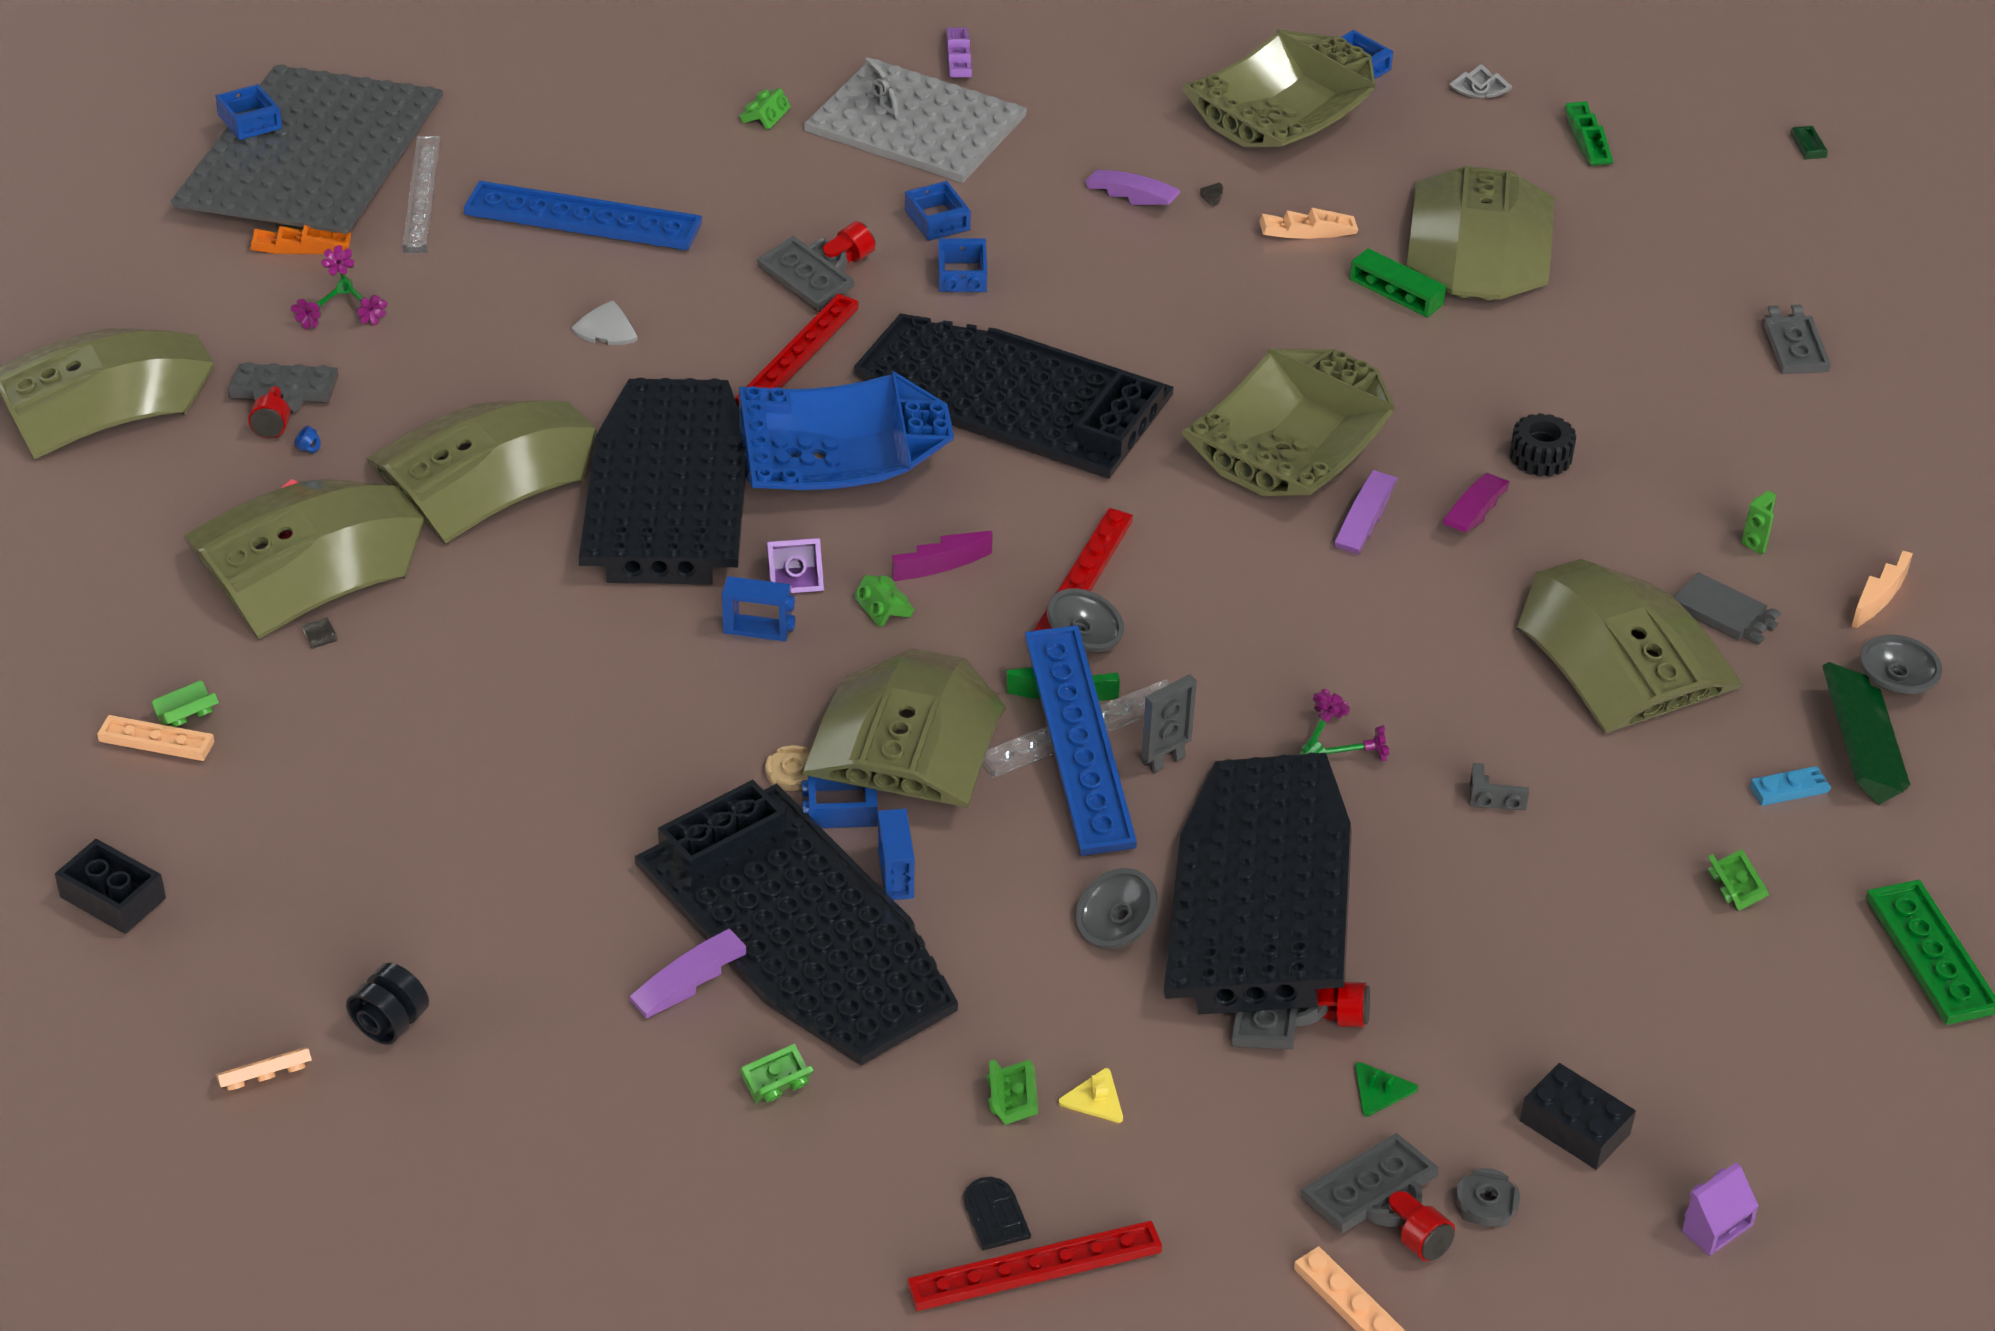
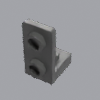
M1473 763L1470 777V806L1526 810L1529 797L1528 787L1489 784V775H1484V764Z

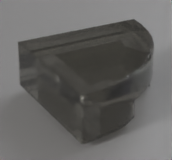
M1219 182L1200 188V196L1213 207L1219 204L1223 196V186Z

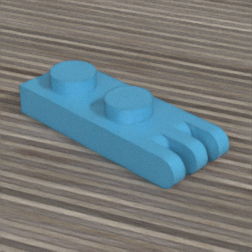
M1817 766L1753 778L1750 783V788L1761 806L1824 794L1831 789V786L1826 782V778L1821 774Z

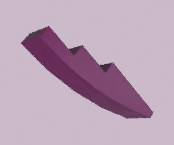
M1490 473L1484 474L1455 503L1444 518L1443 524L1467 533L1484 521L1487 511L1496 506L1498 496L1507 491L1510 481Z
M992 530L940 536V543L916 545V553L892 555L893 581L921 578L946 572L992 554Z

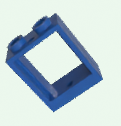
M1355 30L1342 36L1348 43L1362 48L1364 52L1371 55L1375 79L1391 70L1392 50Z
M259 84L215 95L218 116L239 140L282 129L280 108ZM258 108L257 110H254V111H250V112H246V113H242V114L236 115V113H240V112H243V111H247V110H251V109Z
M948 181L905 191V212L928 241L970 230L971 210ZM943 204L948 209V211L929 216L923 211L924 209Z
M938 238L939 292H987L986 238ZM945 263H980V271L945 270Z
M727 576L722 591L723 634L787 641L789 631H794L796 616L792 615L795 606V596L791 595V584ZM739 601L779 606V619L739 614Z
M808 776V780H802V796L808 797V800H803V813H807L821 828L877 827L878 806L876 789ZM864 790L865 802L816 804V791Z
M907 809L878 811V855L884 891L893 900L914 898L915 858Z

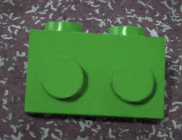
M781 88L770 91L764 89L756 94L757 98L754 101L745 105L746 109L739 116L743 123L760 119L765 129H770L791 106Z
M1769 490L1760 497H1755L1751 502L1741 541L1743 545L1761 555L1766 552L1777 496Z
M865 575L854 594V598L877 626L884 627L890 615L910 618L915 610L908 602L907 596L901 593L895 586V582L887 576Z
M203 681L195 682L151 701L159 723L161 725L171 724L172 727L188 722L186 717L196 713L197 717H201L213 712L212 706L219 703L215 693L208 694Z
M1743 849L1719 861L1716 860L1713 854L1708 856L1712 865L1708 868L1709 873L1715 883L1721 881L1723 887L1720 888L1722 895L1727 903L1733 901L1738 911L1769 896L1767 888Z
M794 1043L741 1067L739 1072L754 1102L757 1103L765 1099L766 1103H769L782 1096L781 1091L790 1087L794 1091L807 1085L814 1069L812 1065L806 1066Z
M995 1059L989 1061L990 1073L987 1074V1082L991 1089V1097L988 1098L992 1113L998 1115L1005 1125L1039 1114L1035 1066L1029 1059L1005 1068H1001Z

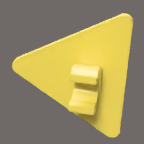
M1104 1068L1097 1074L1092 1075L1091 1078L1059 1098L1058 1104L1061 1107L1117 1123L1123 1121V1114L1112 1074L1108 1068Z

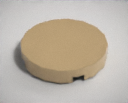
M791 745L777 749V753L770 754L765 764L767 780L772 785L777 783L785 791L794 792L802 790V780H808V776L803 775V770L809 757L810 749L804 746Z

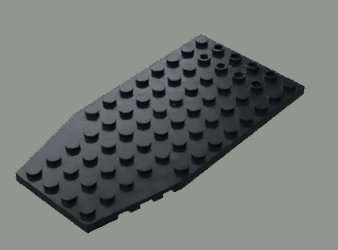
M901 313L854 366V374L865 381L891 375L892 371L901 375L947 403L953 426L1109 479L1172 397L1174 390L1173 386L997 328L989 327L988 331L978 330L977 325L967 324L966 327L953 326L952 321L943 320V322L934 323L931 322V318Z
M636 378L627 381L596 434L579 551V566H606L607 583L713 584L714 567L738 568L746 481V460L744 456L746 447H743L739 410L728 380L716 378L710 380H696L693 378Z
M1326 752L1215 761L1180 834L1164 981L1165 999L1195 997L1199 1015L1318 1007L1319 989L1345 987L1352 828Z
M752 779L658 827L659 844L635 856L636 866L706 940L730 929L746 945V955L728 964L766 1005L860 1065L958 1011V1001L944 976L940 975L933 956H930L926 950L923 938L917 934L911 917L807 813H803V809L777 783L763 790Z

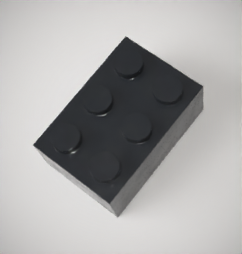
M94 839L54 873L60 898L124 934L166 899L160 873L98 839Z
M1558 1063L1524 1098L1520 1122L1597 1170L1631 1134L1636 1110L1566 1066Z

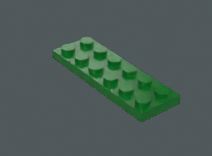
M1920 879L1867 891V901L1945 1025L1995 1015V994Z

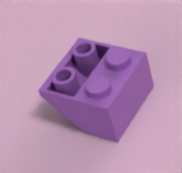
M1737 1162L1726 1170L1724 1168L1718 1170L1710 1181L1704 1185L1700 1183L1692 1189L1689 1198H1691L1689 1206L1684 1214L1685 1221L1682 1232L1710 1256L1753 1226L1759 1206L1745 1174Z

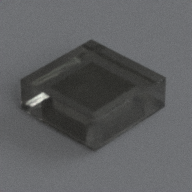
M328 618L302 625L303 634L311 649L337 641V634Z

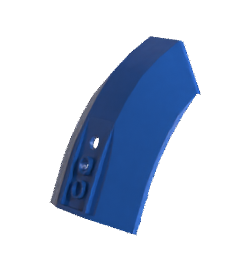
M892 371L891 375L832 387L810 389L739 387L740 432L743 434V447H746L744 454L746 478L752 488L818 490L881 482L911 470L954 439L948 404ZM813 453H821L825 457L816 458Z

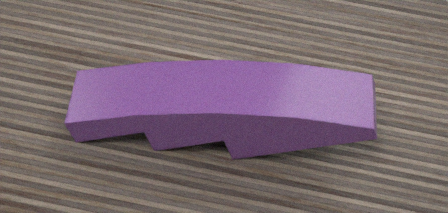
M968 27L946 28L950 77H972Z
M1096 170L1085 180L1088 189H1107L1109 197H1128L1130 205H1169L1180 194L1179 189L1161 181L1121 171Z
M1375 470L1372 471L1342 525L1335 541L1336 548L1360 555L1366 539L1370 538L1376 522L1380 521L1397 482V477Z
M727 929L699 944L666 966L630 996V1001L647 1019L696 995V986L721 975V966L746 955V945L730 929Z

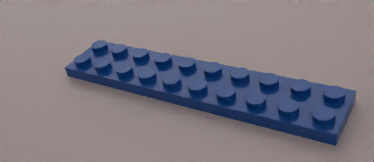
M485 181L478 182L464 206L465 215L477 218L483 217L522 225L527 224L566 232H577L635 243L640 242L655 246L671 247L679 250L690 249L702 225L701 215Z
M1079 626L1025 632V643L1080 856L1136 848V836Z

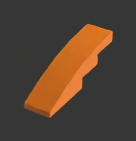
M304 225L303 230L279 226L278 233L254 229L250 250L274 254H324L327 249L334 252L335 246H342L344 251L349 249L352 232H331L312 229Z

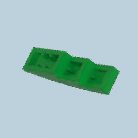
M1588 102L1566 103L1564 110L1569 125L1588 163L1591 166L1613 164V158L1603 126L1598 125L1595 113L1591 114Z
M1032 667L1006 670L1007 694L1040 699ZM1118 672L1092 675L1099 701L1119 700L1120 678Z

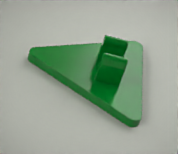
M1356 1063L1355 1069L1362 1113L1365 1117H1369L1418 1091V1085L1365 1063Z

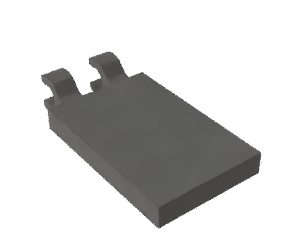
M1791 305L1793 314H1789L1788 317H1781L1778 306H1768L1769 315H1765L1763 325L1781 373L1829 372L1831 363L1813 317L1804 315L1802 305Z
M1700 572L1673 597L1694 619L1737 640L1745 637L1757 645L1765 639L1760 634L1766 629L1773 631L1778 626L1775 620L1781 614L1773 608L1767 610L1766 604Z
M1190 674L1145 697L1141 757L1144 765L1151 763L1153 774L1164 768L1163 755L1173 752L1174 762L1185 758V744L1192 741L1197 680Z

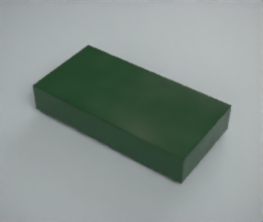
M1813 126L1791 128L1790 135L1805 160L1827 158L1828 151Z

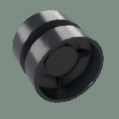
M383 963L367 979V982L362 984L346 1001L348 1014L354 1024L366 1036L385 1045L393 1044L408 1029L409 1024L414 1023L429 1006L428 994L420 981L407 969L394 963Z

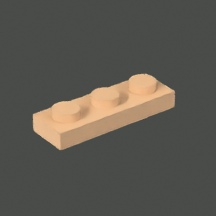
M303 1047L215 1075L218 1085L221 1088L226 1086L227 1090L230 1091L246 1086L245 1080L257 1077L258 1082L276 1077L275 1071L287 1068L288 1073L306 1068L305 1062L312 1059L309 1048Z

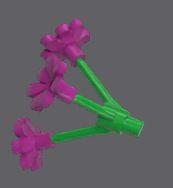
M335 246L334 252L327 249L324 252L327 259H323L321 263L324 268H329L328 273L335 276L339 272L341 279L338 281L337 287L317 303H307L303 298L297 300V304L291 306V311L298 313L294 316L297 322L302 321V327L305 329H309L310 326L316 328L319 324L317 319L321 316L319 307L338 293L346 294L350 292L361 302V307L357 308V314L360 316L361 323L366 324L369 320L372 325L378 324L379 320L377 317L383 318L386 315V311L383 309L387 307V302L383 299L380 300V297L377 295H372L368 300L355 290L352 280L346 276L347 268L354 267V260L350 259L352 256L350 249H346L344 252L342 246Z
M1322 689L1321 692L1314 694L1313 701L1316 702L1314 709L1320 712L1319 721L1310 739L1301 747L1302 751L1297 755L1325 752L1326 754L1364 749V751L1375 750L1379 754L1380 761H1387L1389 748L1387 745H1384L1386 744L1384 725L1375 728L1374 739L1363 740V743L1324 748L1318 741V737L1326 722H1330L1333 715L1336 718H1341L1343 715L1346 716L1350 712V707L1346 701H1342L1343 698L1340 695L1334 693L1331 696L1328 689Z

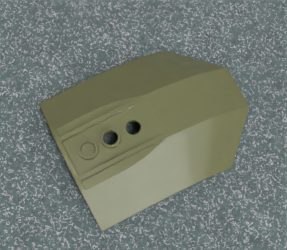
M1277 29L1276 34L1241 60L1219 72L1184 84L1182 89L1208 125L1242 147H1282L1310 136L1348 114L1375 89V78L1371 55L1364 52L1362 48L1348 43L1346 39Z
M1463 166L1416 182L1407 267L1446 285V292L1461 298L1479 297L1486 301L1500 300L1546 286L1549 281L1554 197L1508 170Z
M105 329L51 343L0 365V393L35 460L82 437L116 425L158 415L184 412L186 415L215 365L198 335L146 329ZM78 364L80 366L75 371H69V368L73 365Z
M1268 349L1267 354L1251 373L1217 406L1183 429L1182 435L1220 476L1262 496L1311 495L1340 473L1365 449L1393 413L1395 406L1378 369L1369 365L1366 361L1349 356L1344 351L1336 349ZM1277 448H1285L1282 451L1277 450Z
M541 400L479 403L434 419L408 432L366 459L389 485H398L423 516L424 522L446 544L489 516L532 495L576 481L582 484L596 428L568 401ZM463 443L471 444V447L467 450H458V447ZM442 456L447 457L444 460H438Z
M321 479L299 482L256 497L228 510L183 536L256 637L260 639L304 613L343 595L399 577H404L405 579L425 520L398 485ZM288 530L293 532L292 536L288 539L278 538L282 531ZM261 543L268 544L263 549H255Z
M1583 559L1571 561L1536 573L1517 629H1521L1562 671L1604 734L1742 688V682L1700 624L1668 592L1654 584ZM1631 631L1643 632L1646 638L1636 639L1632 636ZM1647 650L1657 652L1659 656H1651L1647 653Z
M915 648L852 673L846 676L840 683L822 720L804 767L803 775L968 808L986 752L1004 710H1006V706L966 658ZM903 710H911L915 713L910 718H904L899 715ZM898 729L906 731L904 734H896L894 732Z

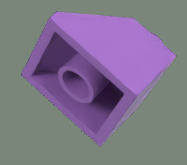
M820 538L766 543L770 582L791 584V593L824 591Z

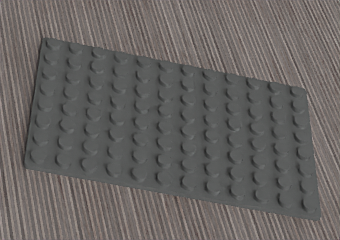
M286 65L274 66L259 86L280 108L282 129L239 140L227 127L171 199V206L299 227L306 225L312 229L349 233L442 98L443 91L431 86H414L411 83H394L390 80L381 81L369 77L360 78L348 74H333L328 71H313L307 68L287 67ZM258 108L251 109V110H247V111H243V112L238 113L237 115L242 114V113H246V112H250V111H254V110H257Z

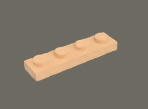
M108 715L97 733L99 742L200 761L205 760L215 742L213 734L112 715Z
M1319 1246L1295 1261L1294 1270L1356 1331H1405Z

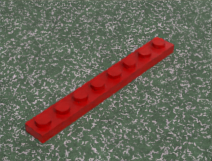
M837 294L746 387L782 388L859 309V301ZM739 394L735 397L737 406H739Z
M1108 508L1057 593L1071 588L1092 590L1132 524L1133 514ZM1047 609L1034 631L1053 629L1048 621Z
M1151 1220L907 1279V1286L917 1312L1162 1253V1243Z

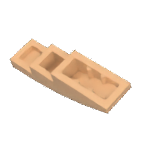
M1311 208L1308 215L1286 211L1284 218L1262 213L1259 219L1263 235L1283 238H1333L1357 234L1358 232L1354 216L1317 208Z
M1902 551L1897 566L1886 563L1880 579L1869 576L1856 608L1852 623L1853 628H1858L1873 618L1890 602L1900 589L1908 573L1913 553Z

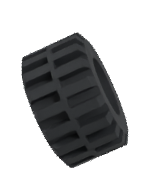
M1538 413V415L1530 414L1527 417H1522L1519 422L1515 423L1509 454L1512 463L1518 465V469L1521 471L1525 470L1531 475L1536 474L1541 477L1547 475L1550 477L1553 474H1562L1572 464L1576 443L1575 429L1571 428L1569 422H1564V419L1554 417L1551 414L1544 415L1543 413Z

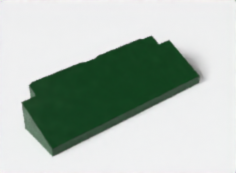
M1831 662L1822 665L1856 782L1878 805L1904 792L1903 790L1909 788L1910 782L1881 689L1872 686L1867 675Z

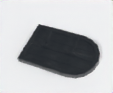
M982 1177L973 1181L966 1188L964 1194L965 1209L982 1250L1031 1238V1233L1016 1195L1008 1183L999 1178Z

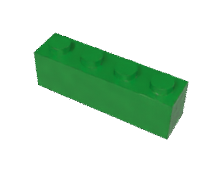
M1367 248L1351 262L1349 280L1428 318L1444 305L1446 285L1372 249Z

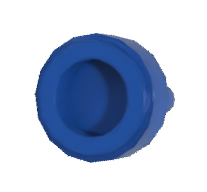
M309 425L299 432L294 441L295 447L301 451L306 450L309 453L317 452L321 445L317 430Z

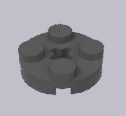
M1480 1168L1473 1170L1472 1175L1466 1178L1463 1176L1460 1179L1456 1191V1204L1463 1220L1483 1226L1505 1227L1517 1213L1520 1201L1519 1189L1516 1184L1514 1187L1508 1181V1176L1503 1172L1495 1169ZM1485 1194H1491V1199L1493 1200L1487 1201L1481 1197H1484Z

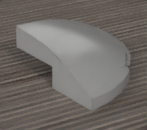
M869 57L865 58V78L872 82V94L880 98V107L894 116L898 115L896 97L888 78Z
M1482 64L1469 74L1465 71L1449 84V87L1456 92L1472 98H1492L1512 89V86L1498 73L1493 75Z
M614 300L592 310L571 327L575 335L591 343H595V338L600 342H607V345L613 346L638 341L632 325Z

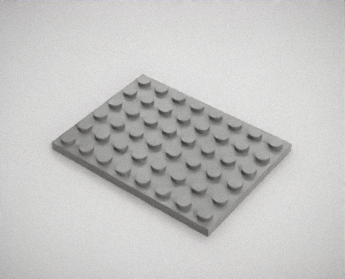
M872 59L882 69L892 86L897 101L898 115L894 116L880 107V98L872 94V82L865 78L864 65L804 123V129L806 132L964 183L1026 117L1027 108L994 96L979 93L975 90L960 87L956 84H950L937 78L925 76L897 65Z

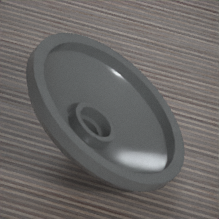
M1077 588L1065 589L1056 593L1048 604L1047 617L1051 627L1060 628L1078 625L1085 651L1102 652L1110 650L1120 642L1123 636L1124 623L1121 615L1108 600L1094 592Z
M1882 635L1875 637L1863 646L1860 654V665L1864 673L1878 686L1899 694H1917L1928 691L1937 685L1942 674V664L1936 653L1922 642L1906 636Z
M1119 868L1102 874L1085 889L1078 902L1076 923L1080 933L1089 943L1104 949L1120 948L1132 943L1145 933L1155 918L1158 908L1157 890L1144 873L1135 869Z

